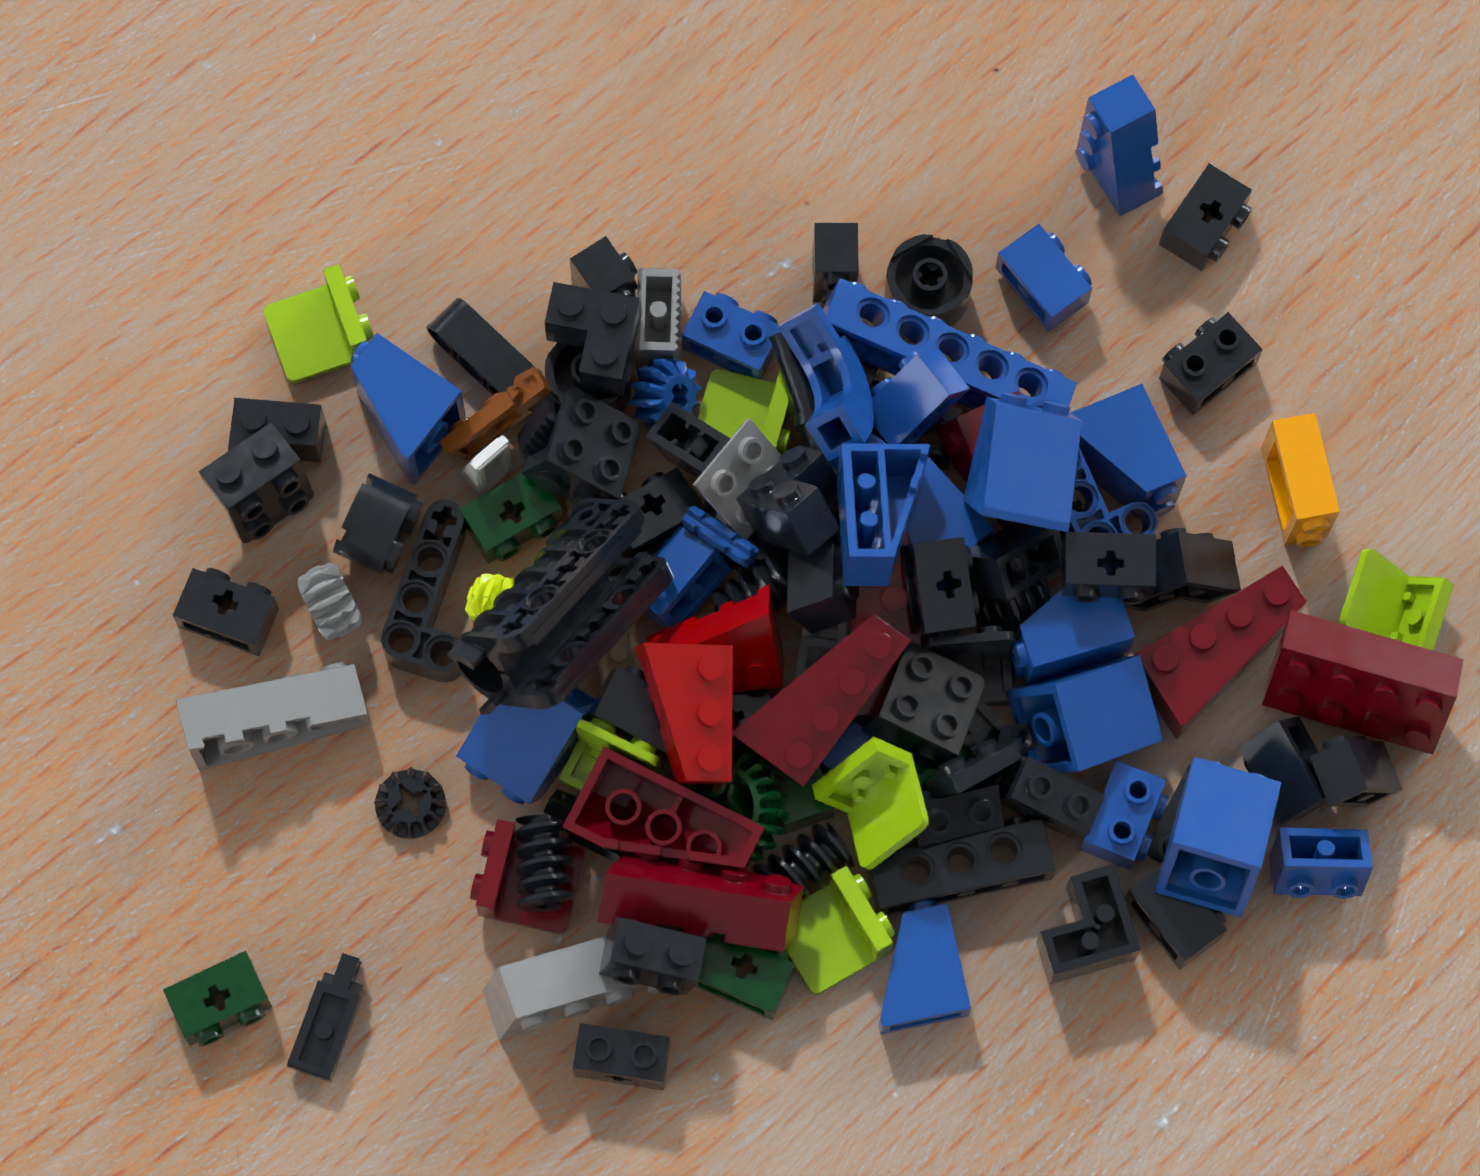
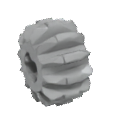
M331 562L321 567L318 565L307 570L308 573L298 577L297 585L315 625L324 638L329 641L338 636L341 638L352 633L353 629L361 626V612L337 565Z

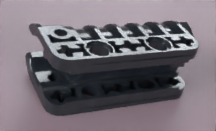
M585 498L578 501L571 508L569 517L546 540L547 547L541 549L535 556L533 565L521 570L515 577L513 586L503 590L495 598L493 607L490 610L483 611L475 619L473 628L469 632L462 633L454 641L452 649L447 653L449 658L455 661L459 671L469 684L488 698L479 709L481 715L491 714L499 704L531 709H548L562 702L671 583L674 575L665 558L649 556L648 552H638L634 558L619 557L643 532L641 527L645 519L636 502Z

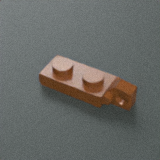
M532 367L515 376L513 386L508 387L507 391L490 396L483 403V408L473 416L463 418L453 424L450 428V433L439 440L446 454L469 460L496 438L502 436L533 412L531 407L552 392V388L549 386L542 371Z

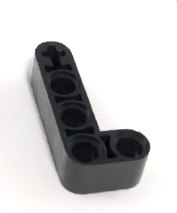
M443 499L431 504L424 515L382 631L381 643L386 660L393 667L431 680L448 683L461 676L455 661L446 666H438L432 660L439 651H450L457 638L448 633L435 630L433 626L465 540L467 529L464 515L459 509L460 506L451 500ZM447 519H452L453 525H447L442 536L444 544L439 542L440 532L438 524L444 525ZM437 557L442 560L443 564L436 571L426 572L420 568L421 563L426 558ZM415 597H423L428 601V605L420 612H411L405 608L407 602ZM400 637H408L414 641L412 648L403 653L393 651L391 649L392 643Z

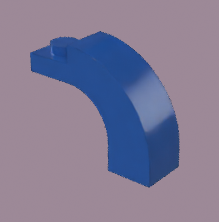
M816 303L786 319L778 328L800 362L810 382L815 408L813 415L805 425L829 462L840 455L842 443L863 444L866 442L873 429L874 409L866 375L846 334L839 337L820 304Z

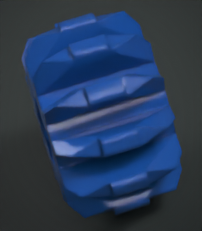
M656 358L649 360L647 366L637 369L639 380L630 384L635 389V396L629 401L630 404L637 407L634 418L645 422V427H650V429L671 402L692 415V409L701 405L696 400V393L702 388L694 383L696 371L687 368L686 363L678 359Z

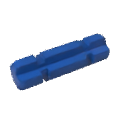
M692 506L683 516L682 525L698 535V537L723 554L729 556L739 565L749 567L758 556L759 550L755 545L711 517L702 509Z

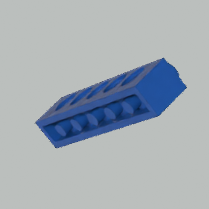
M840 278L827 298L823 309L824 313L839 337L846 334L859 360L896 375L900 371L898 364L911 352L919 350L922 353L939 348L943 354L952 360L950 364L970 388L956 402L974 410L985 405L987 397L999 399L1002 392L1013 393L1018 390L1021 396L1028 398L1027 405L1036 400L1049 399L1056 403L1070 406L1077 382L1065 378L1057 370L1045 369L1031 363L1019 353L1004 351L988 344L978 335L961 332L948 326L937 317H927L909 309L899 300L887 299L869 291L858 282H848ZM861 318L866 319V320H868L869 322H871V324L873 325V327H870V326L866 325L865 323H863V321L861 320ZM901 336L907 337L913 344L906 343ZM980 370L986 372L991 379L984 377ZM1019 388L1025 389L1031 397L1023 394Z

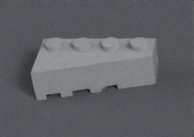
M341 662L324 666L317 672L302 675L293 674L281 679L176 699L188 750L199 771L371 725L355 665L346 666L345 663Z
M656 925L671 930L669 925ZM606 936L500 966L482 990L499 1040L540 1028L564 1018L571 1019L591 1011V1009L605 1004L611 1007L631 1000L634 994L648 990L649 994L660 992L653 987L641 984H622L614 981L611 977L599 975Z

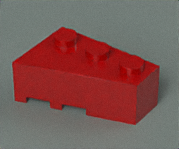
M770 584L757 589V595L738 603H734L731 600L720 605V610L700 619H697L696 616L646 637V643L733 645V693L783 687L784 654Z
M642 643L634 647L648 685L647 691L650 701L654 704L660 723L661 736L676 783L722 785L732 782L733 645Z

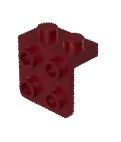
M497 819L495 830L486 831L482 845L481 856L487 858L484 873L475 874L471 888L470 899L476 900L478 916L555 934L564 933L568 928L585 859L584 851L580 847L573 845L560 849V854L573 857V863L560 867L561 872L573 875V881L561 884V889L573 892L574 898L561 902L562 909L542 913L522 911L518 909L517 902L526 896L517 892V884L525 878L517 875V866L524 861L517 857L516 849L524 843L516 839L515 823Z

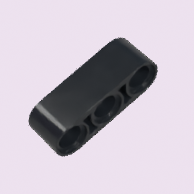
M457 297L426 327L435 342L491 395L507 391L508 387L513 386L515 376L534 367L530 361L461 298Z

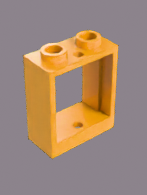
M1316 413L1273 420L1261 446V451L1284 545L1297 543L1300 548L1318 545L1324 541L1323 538L1328 536L1340 510Z

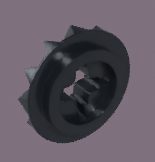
M410 767L407 770L392 772L382 784H379L374 804L377 818L388 832L400 838L415 839L429 834L440 824L446 810V797L441 784L429 772L415 770ZM404 788L412 797L422 796V799L417 802L419 818L414 813H411L408 808L398 809V806L403 803L400 789Z

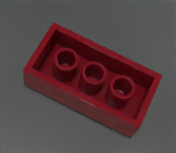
M1291 610L1270 666L1262 705L1433 755L1457 698L1464 659Z

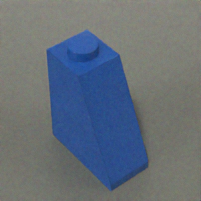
M926 900L910 905V911L903 912L879 1022L880 1034L969 1016L971 1005L947 904L936 906L935 900Z

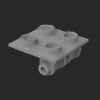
M747 418L693 485L717 511L718 514L714 519L728 528L731 527L734 532L747 540L754 530L736 498L748 488L749 483L755 477L765 474L776 465L782 455L752 420Z

